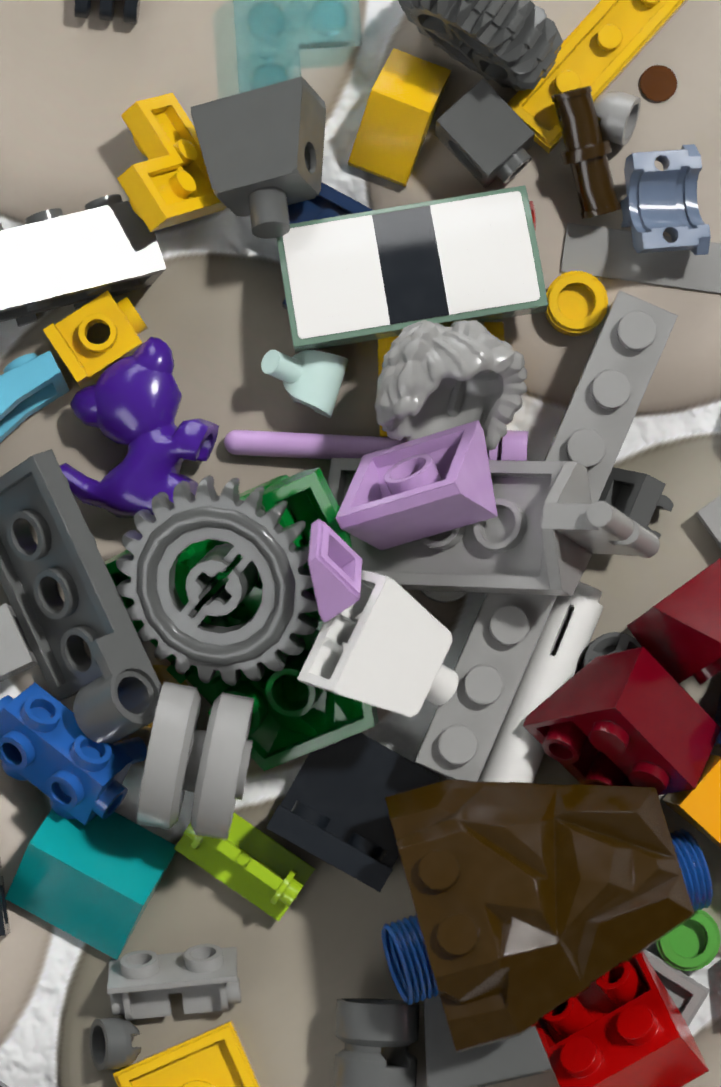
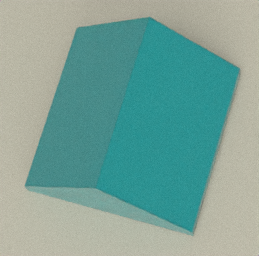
M51 809L29 842L5 899L118 960L177 852L174 849L176 845L115 811L104 820L97 815L84 826L77 819L63 818Z

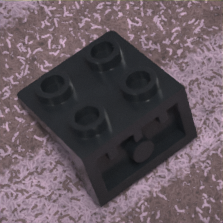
M358 733L309 753L266 828L367 886L381 892L399 856L385 797L440 782V779L434 773L363 733Z

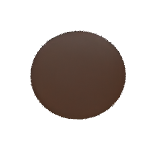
M654 65L643 72L640 78V88L648 99L662 102L671 98L675 93L677 79L673 71L668 67Z

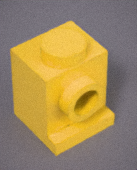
M107 290L55 325L54 323L50 324L43 331L81 389L94 385L108 367L124 357L132 356L138 347L143 344L138 334L146 330L147 326L128 297L116 303ZM96 323H103L110 328V336L102 344H93L87 340L89 328Z

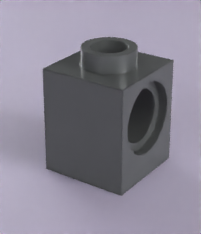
M484 78L436 120L435 128L437 138L485 189L498 177L504 183L509 182L532 159L527 150L531 148L535 133Z

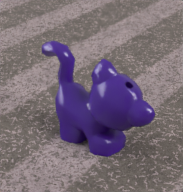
M150 337L138 347L132 356L124 357L108 367L100 375L95 385L78 391L70 402L75 416L86 426L100 428L103 435L118 444L128 445L126 457L109 471L101 482L87 477L67 463L59 465L69 482L72 494L82 503L103 508L118 518H134L135 514L142 509H148L154 515L152 499L159 492H165L169 496V500L174 504L173 491L175 486L181 481H188L190 490L195 496L198 483L185 475L179 474L184 460L207 461L217 440L219 425L200 418L185 420L178 427L175 425V418L182 400V394L173 376L174 360L172 350L160 338Z

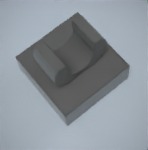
M615 467L612 468L598 500L609 503L631 520H634L656 535L658 539H660L661 534L648 527L656 508L671 512L674 506L670 498L662 495L665 483L645 473Z

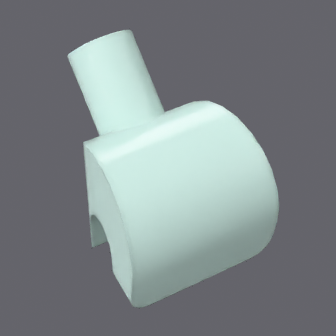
M270 350L264 355L261 368L265 374L283 381L287 393L294 402L306 405L315 412L331 418L349 359L316 350H304L293 357L277 350Z

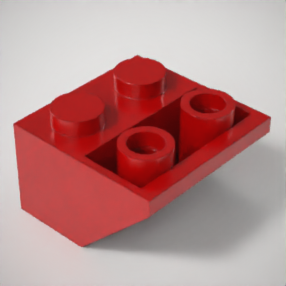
M641 952L627 963L622 962L591 983L589 989L574 999L572 997L540 1018L538 1020L539 1023L535 1025L560 1087H682L709 1071L687 1023L644 952Z

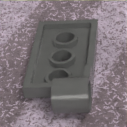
M52 449L34 454L0 477V582L53 697L58 701H62L76 695L73 709L76 722L81 731L96 743L113 744L154 721L162 686L128 615L122 596L115 587L97 548L95 538L83 518L70 490L69 482L63 474ZM31 526H33L36 531L38 544L32 537L30 530ZM57 583L60 584L63 590L65 602L58 593ZM84 640L89 646L91 652V659L88 657L83 644Z

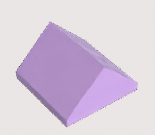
M479 420L363 455L336 516L340 528L379 550H385L498 517L484 430Z

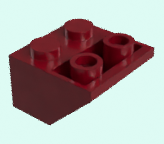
M721 558L627 625L639 644L679 684L693 675L701 685L721 671Z
M644 647L595 657L532 711L523 724V727L542 745L545 753L558 761L581 785L656 787L658 796L694 790L721 730V727Z

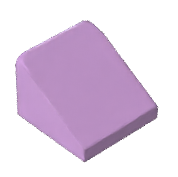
M316 520L311 524L308 564L320 618L323 622H327L360 600L362 558L324 521Z

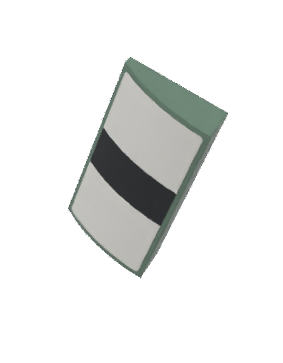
M526 185L290 224V231L287 234L276 238L295 353L304 350H315L399 336L404 327L423 320L440 323L444 327H450L453 322L476 320L480 323L546 312L548 307Z

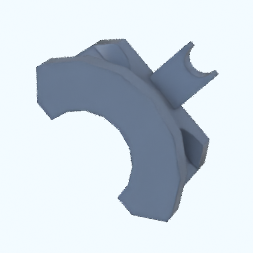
M695 144L682 145L680 150L632 153L626 158L624 175L627 197L620 201L623 213L621 227H631L633 248L638 254L691 250L694 255H707L709 253L710 226L703 222L697 203V180L702 169V161ZM655 161L661 162L663 171L655 167ZM663 232L671 235V243L664 239Z

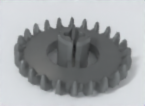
M206 476L200 481L196 497L191 492L188 481L179 482L173 491L174 504L169 500V496L165 492L157 493L152 499L154 515L148 509L138 511L134 516V523L139 532L130 530L122 536L124 547L132 554H124L116 560L118 570L131 577V579H126L119 583L116 589L121 596L134 599V603L126 610L131 620H142L144 624L137 633L141 642L152 639L158 642L154 657L159 661H162L171 654L176 656L175 670L180 675H184L192 665L197 666L199 679L206 684L213 679L216 670L220 672L223 681L230 686H234L240 679V669L248 679L255 682L263 678L265 666L273 671L283 670L287 664V657L282 652L290 655H299L305 649L306 642L304 639L298 638L296 634H312L319 626L316 618H310L304 613L318 610L315 594L306 590L313 587L310 569L304 568V564L308 562L309 546L296 547L294 544L295 539L306 526L305 521H299L283 528L279 523L287 508V502L281 501L267 512L261 509L262 497L265 491L263 486L257 487L245 501L240 500L238 489L240 481L237 477L232 478L224 486L220 496L216 493L212 476ZM208 539L229 542L230 544L225 543L215 546L190 570L186 578L185 589L189 602L184 605L180 600L175 585V567L182 551L192 543ZM241 555L243 558L227 576L229 581L226 583V586L223 584L199 612L194 610L199 602L218 583L217 577L220 572L223 573ZM259 572L263 584L262 602L251 619L246 623L231 627L209 625L203 621L207 615L218 617L233 611L253 590Z

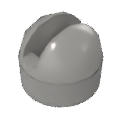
M610 91L599 96L593 102L601 135L605 140L625 146L634 132L640 112L641 99L627 93Z

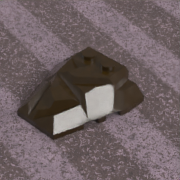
M444 780L385 797L429 961L457 1053L522 1035L538 1024V1020L569 998H576L591 987L590 984L620 963H627L694 916V910L656 787Z

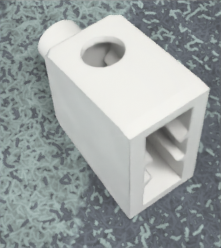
M362 570L360 600L329 621L324 622L297 680L344 697L413 718L420 712L425 699L434 705L440 706L447 703L456 692L458 675L455 671L442 664L453 642L452 634L396 581L388 576Z

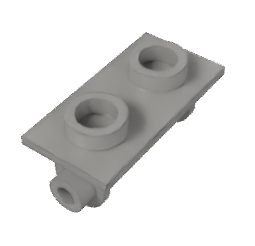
M201 944L179 953L157 955L152 951L139 950L127 953L118 958V960L110 959L107 993L111 997L113 1016L125 1015V1019L128 1021L171 1016L170 994L182 993L184 1014L229 1011V1004L241 1003L239 977H237V947L221 948L214 944Z

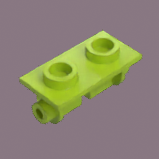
M235 812L228 841L195 835L190 822L184 831V835L174 848L278 922L315 870L314 867Z

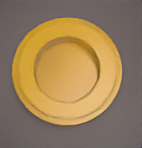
M570 271L558 276L550 284L546 293L548 307L545 316L551 326L564 335L583 336L592 332L600 325L607 312V292L603 284L595 276L587 272Z

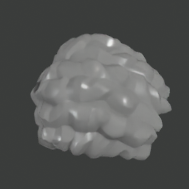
M426 320L411 324L403 328L399 337L391 343L390 350L383 356L382 371L377 379L378 390L374 407L377 413V424L382 426V430L386 431L391 439L402 440L406 437L408 441L479 420L484 430L487 450L496 449L500 439L507 434L506 425L513 421L514 413L522 407L521 395L527 392V385L524 382L527 378L524 356L517 351H513V347L508 342L499 340L476 320L453 322L450 327H444L440 323Z

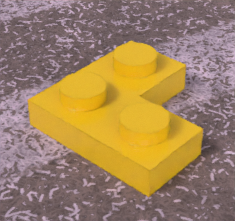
M173 93L136 101L121 115L133 134L135 145L148 160L131 165L117 180L129 197L132 209L145 222L150 232L213 214L226 208L212 190L195 127Z

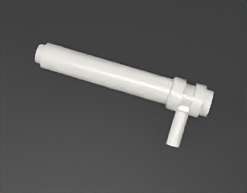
M579 582L572 596H557L492 746L479 781L534 782L545 751L542 745L523 727V724L532 711L578 673L604 608L599 604L602 592L598 589Z

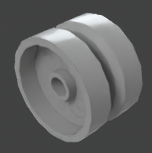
M169 682L163 683L147 750L138 803L137 824L170 830L179 819L185 791L195 792L191 814V826L195 835L228 841L236 799L242 800L248 773L253 741L248 740L254 698L222 692L213 702L207 731L197 729L201 707V697L197 688Z

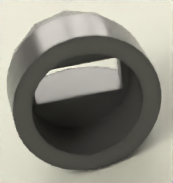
M117 1017L100 1018L93 1021L89 1041L91 1058L97 1070L125 1068L136 1060L141 1052V1047H132L131 1037L140 1035V1032L130 1021Z

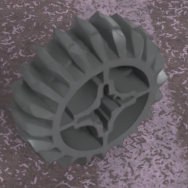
M399 0L407 19L417 26L419 33L433 41L434 46L441 48L450 57L456 59L470 70L481 74L487 81L490 79L494 80L503 88H512L517 91L534 89L541 78H546L556 63L557 54L563 43L555 22L547 18L545 10L536 6L531 0Z

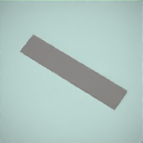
M567 223L561 271H583L598 277L721 293V243L710 242L707 255H694L691 250L638 254L633 248L631 231ZM663 236L667 242H672L670 236Z

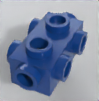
M35 682L13 699L7 695L0 700V759L2 768L7 775L16 780H28L50 798V805L55 813L66 819H77L84 826L97 815L103 820L108 818L119 807L128 792V789L122 784L131 764L142 762L147 756L146 745L140 737L129 738L113 744L92 741L79 728L74 713Z

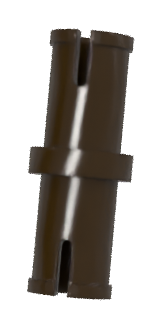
M591 85L551 96L552 102L555 104L566 150L561 152L563 165L570 164L582 211L580 212L582 219L600 216L621 209L606 155L611 153L612 149L610 141L602 139L591 95Z

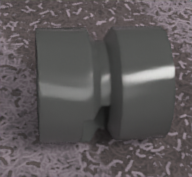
M376 998L337 999L336 1037L345 1043V1048L335 1054L333 1087H416L417 1058L408 1052V1046L418 1040L420 1003L413 1002V1004L409 1005L404 1000Z

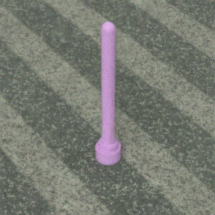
M233 430L225 436L224 446L233 455L331 460V458H362L363 455L405 443L408 440L406 438L396 440L389 437ZM507 430V434L500 439L496 449L487 450L488 460L527 461L528 431Z

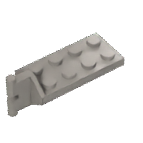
M331 458L328 485L339 507H341L362 458ZM489 460L498 517L385 550H379L350 534L351 547L362 558V570L388 576L396 581L404 590L572 596L592 554L639 555L642 558H650L658 552L660 546L656 535L634 520H631L609 503L597 501L592 504L587 468L577 461Z

